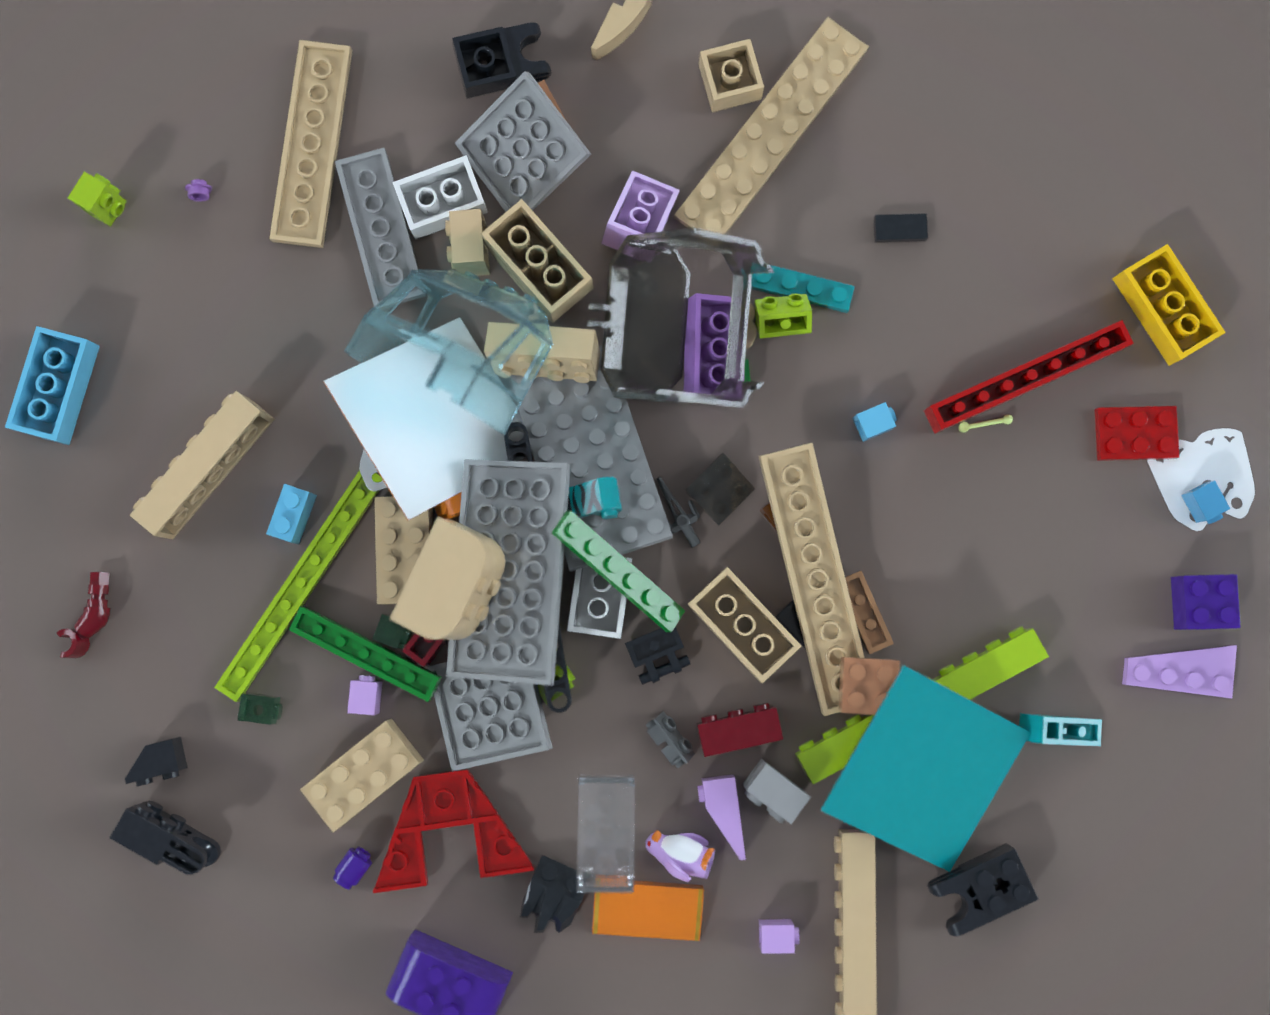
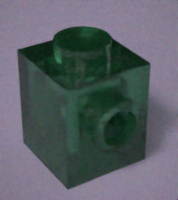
M382 614L372 639L396 649L403 648L410 641L413 631L391 620V615Z

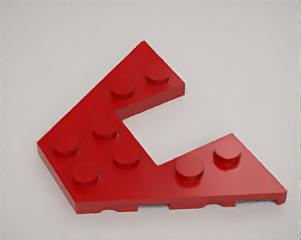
M469 769L418 775L412 779L376 885L373 888V893L428 885L422 831L473 824L480 878L534 871L535 867Z

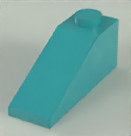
M1020 713L1019 726L1031 732L1027 742L1101 746L1102 719Z

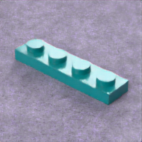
M754 261L747 288L781 297L795 293L807 294L810 304L848 313L855 286Z

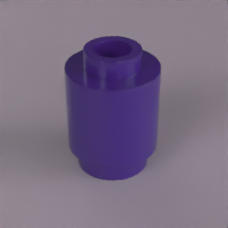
M359 846L356 849L350 848L335 868L334 881L349 890L353 885L356 886L372 864L370 853Z

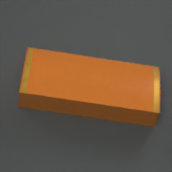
M596 878L592 934L700 941L704 895L703 885Z

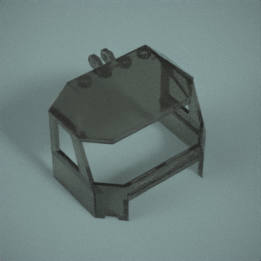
M696 228L627 235L609 263L606 304L589 303L588 310L605 312V321L598 319L587 320V326L604 328L601 372L614 398L743 408L749 401V395L754 390H759L765 383L743 381L752 274L774 273L771 265L764 262L760 254L762 249L757 241ZM676 248L704 249L719 252L723 255L733 273L725 378L712 394L671 390L682 378L691 275Z

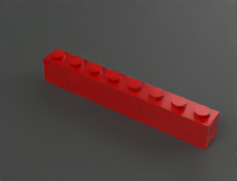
M1123 320L1118 321L930 405L924 410V413L934 434L1122 351L1134 344Z

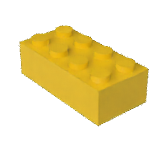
M1168 244L1112 278L1168 366L1182 360L1226 333Z

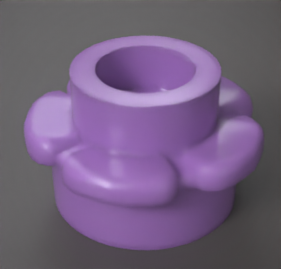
M194 179L190 182L191 184L185 186V190L188 191V198L191 200L207 201L210 198L212 187L204 180Z

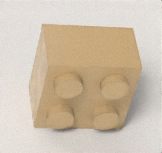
M751 39L700 51L699 68L712 112L762 99L764 85Z
M481 209L449 211V220H445L446 235L449 236L451 246H447L448 262H451L452 269L456 270L459 277L490 275L489 251L481 235L487 228V224Z

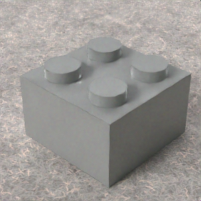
M762 758L743 782L747 797L759 807L762 803L768 806L766 810L780 823L786 820L792 824L811 798L803 789Z

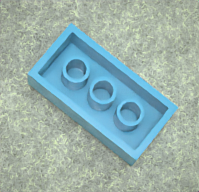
M36 326L5 428L70 445L100 346L84 338Z

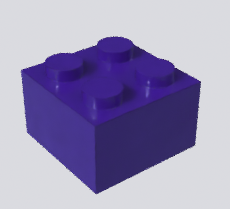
M1237 574L1171 577L1174 630L1241 628Z

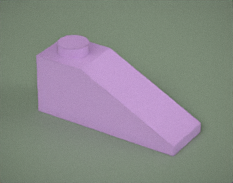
M734 775L701 778L702 785L697 786L699 802H705L707 811L739 859L746 860Z

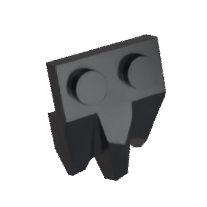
M542 855L523 898L520 917L527 918L531 914H535L534 933H544L550 921L555 924L556 931L560 933L571 925L591 876Z

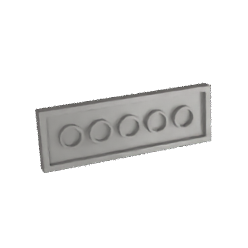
M380 148L335 161L374 308L378 310L425 297L426 293L406 220L393 185L395 181L386 149Z

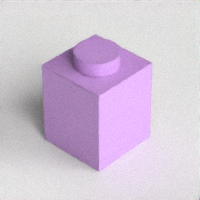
M359 675V680H351L347 713L379 714L382 682L375 681V676Z
M759 919V947L762 954L795 953V944H799V929L794 927L791 919Z

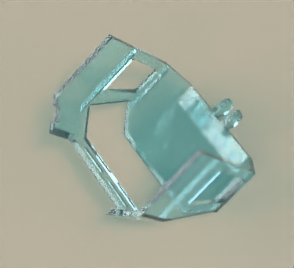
M411 270L394 290L364 315L344 353L363 363L397 346L410 342L440 355L441 357L425 386L434 392L439 387L452 395L450 401L458 404L500 434L505 435L553 346L546 312L537 305L539 301L528 294H524L523 297L519 296L518 292L507 286H504L503 289L498 288L499 285L486 278L484 281H481L479 277L469 271H465L463 274L455 270ZM416 286L428 296V300L415 324L391 315L395 308ZM453 293L489 307L520 325L487 359L480 357L450 339L424 329L437 303ZM530 333L541 342V346L521 383L518 384L502 372L501 368Z

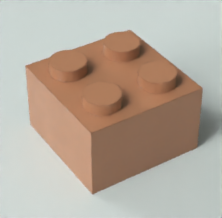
M841 657L839 711L841 713L875 715L899 674L900 661Z

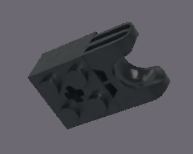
M530 22L507 28L502 26L452 38L453 50L466 99L506 90L524 71L529 72L536 82L546 80L551 76L552 71L546 61H530L521 54V50L524 47L538 41L541 30L537 23ZM487 61V65H482L481 62Z
M146 801L126 808L110 836L111 840L156 865L164 862L187 875L196 874L203 867L214 864L221 853L218 842L186 824V819L177 814L170 815L162 810L163 807L154 801Z
M1007 843L958 865L957 868L930 880L927 884L930 893L937 897H943L948 894H959L961 896L962 905L960 910L946 922L949 935L956 937L1039 900L1016 849ZM1001 878V884L998 887L994 886L998 884L996 880Z

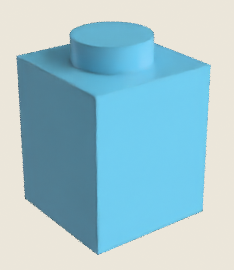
M886 402L858 413L852 418L863 442L892 430L896 427L895 422L897 421L892 407L888 408Z

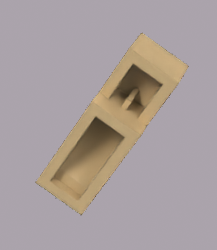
M625 0L623 6L612 3L591 47L592 59L598 60L623 43L644 19L652 5V0Z

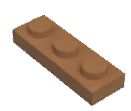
M862 571L846 576L845 579L858 633L867 653L872 654L894 644Z

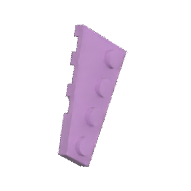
M1237 645L1125 658L1122 684L1232 698Z

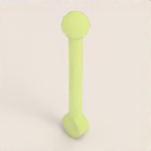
M1006 414L1003 418L970 424L962 422L959 424L958 429L960 432L965 433L969 429L1000 423L1011 424L1013 417Z

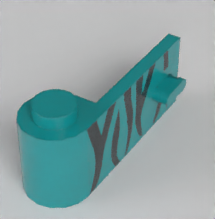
M602 477L569 487L567 511H572L579 518L593 514L601 516L603 520L618 517L617 513L622 511L617 478Z

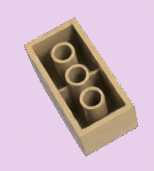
M522 199L481 233L486 247L496 261L552 323L593 290L591 276Z
M437 517L390 619L428 639L461 640L470 636L476 630L480 621L486 618L489 611L488 604L501 586L500 579L505 568L503 550L493 539L459 522Z

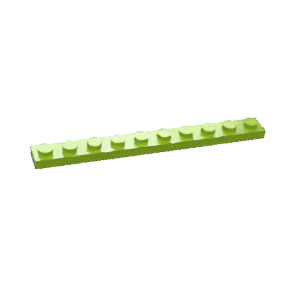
M360 470L214 687L233 701L239 702L293 622L299 607L305 604L371 505L374 497L380 491H371L366 487ZM377 473L372 475L374 482H381L383 480Z

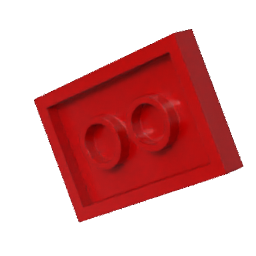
M1177 406L1103 407L1095 409L1097 461L1180 458Z

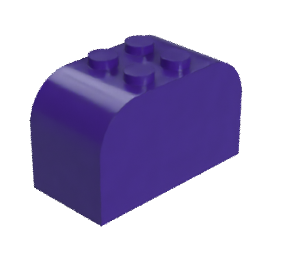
M414 929L386 989V995L399 1006L419 1015H496L513 972Z

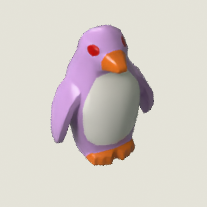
M656 830L646 839V848L649 853L655 856L672 876L685 882L691 880L689 876L708 878L714 860L715 849L705 847L708 846L709 842L702 836L694 833L663 835Z

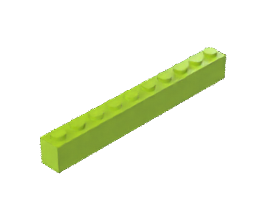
M1023 626L1008 633L1010 638L1002 642L1000 639H997L985 645L986 651L977 654L975 651L964 656L962 664L956 667L950 664L938 671L940 675L932 680L970 700L1043 661L1049 655L1034 629L1024 630ZM859 714L845 721L847 726L839 730L833 727L822 733L823 739L815 743L813 740H809L798 747L800 751L795 753L810 783L815 784L845 768L875 715L867 714L863 717H860Z

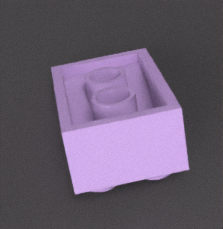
M632 171L607 223L601 244L650 263L680 190Z

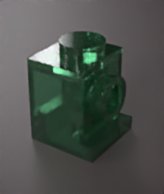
M250 692L241 694L237 721L268 725L276 724L277 720L281 718L283 705L280 704L281 697ZM258 705L263 707L261 715L257 713Z

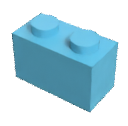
M284 484L266 534L291 543L300 544L317 495Z

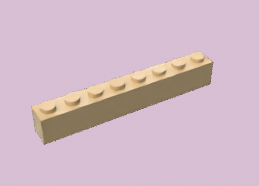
M838 829V836L834 837V851L839 853V864H834L835 880H839V891L834 893L835 908H839V919H835L834 922L835 935L839 936V947H835V963L839 964V974H835V990L839 992V1002H835V1015H877L875 836L860 829Z

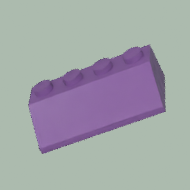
M696 293L686 300L684 403L715 405L744 402L746 298Z

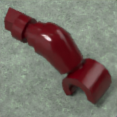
M90 572L88 594L91 595V599H87V607H84L83 614L74 624L75 629H61L56 632L59 637L71 638V647L67 651L61 652V658L76 659L84 656L89 650V638L107 625L111 608H108V600H105V595L109 593V573Z

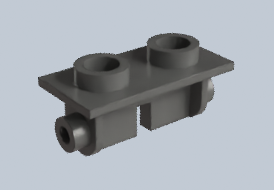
M664 711L646 724L647 732L657 746L664 741L668 744L661 751L671 765L679 768L684 763H688L695 755L689 740L683 738L677 730L675 721L670 716H667Z

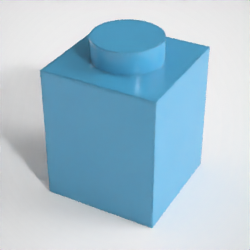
M1216 481L1203 483L1181 495L1196 523L1207 521L1208 524L1214 523L1223 518V512L1230 509Z

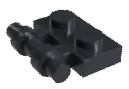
M676 626L672 632H666L660 628L625 643L634 667L646 665L648 671L638 675L642 685L651 681L653 683L658 682L660 677L672 672L677 674L682 671V668L691 665L687 655L677 659L674 652L684 648ZM667 655L670 662L655 668L653 660Z

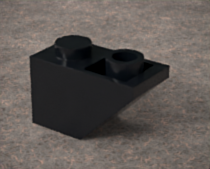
M181 737L146 745L125 777V783L136 782L138 787L153 783L152 777L162 775L163 780L180 776L179 771L188 768Z

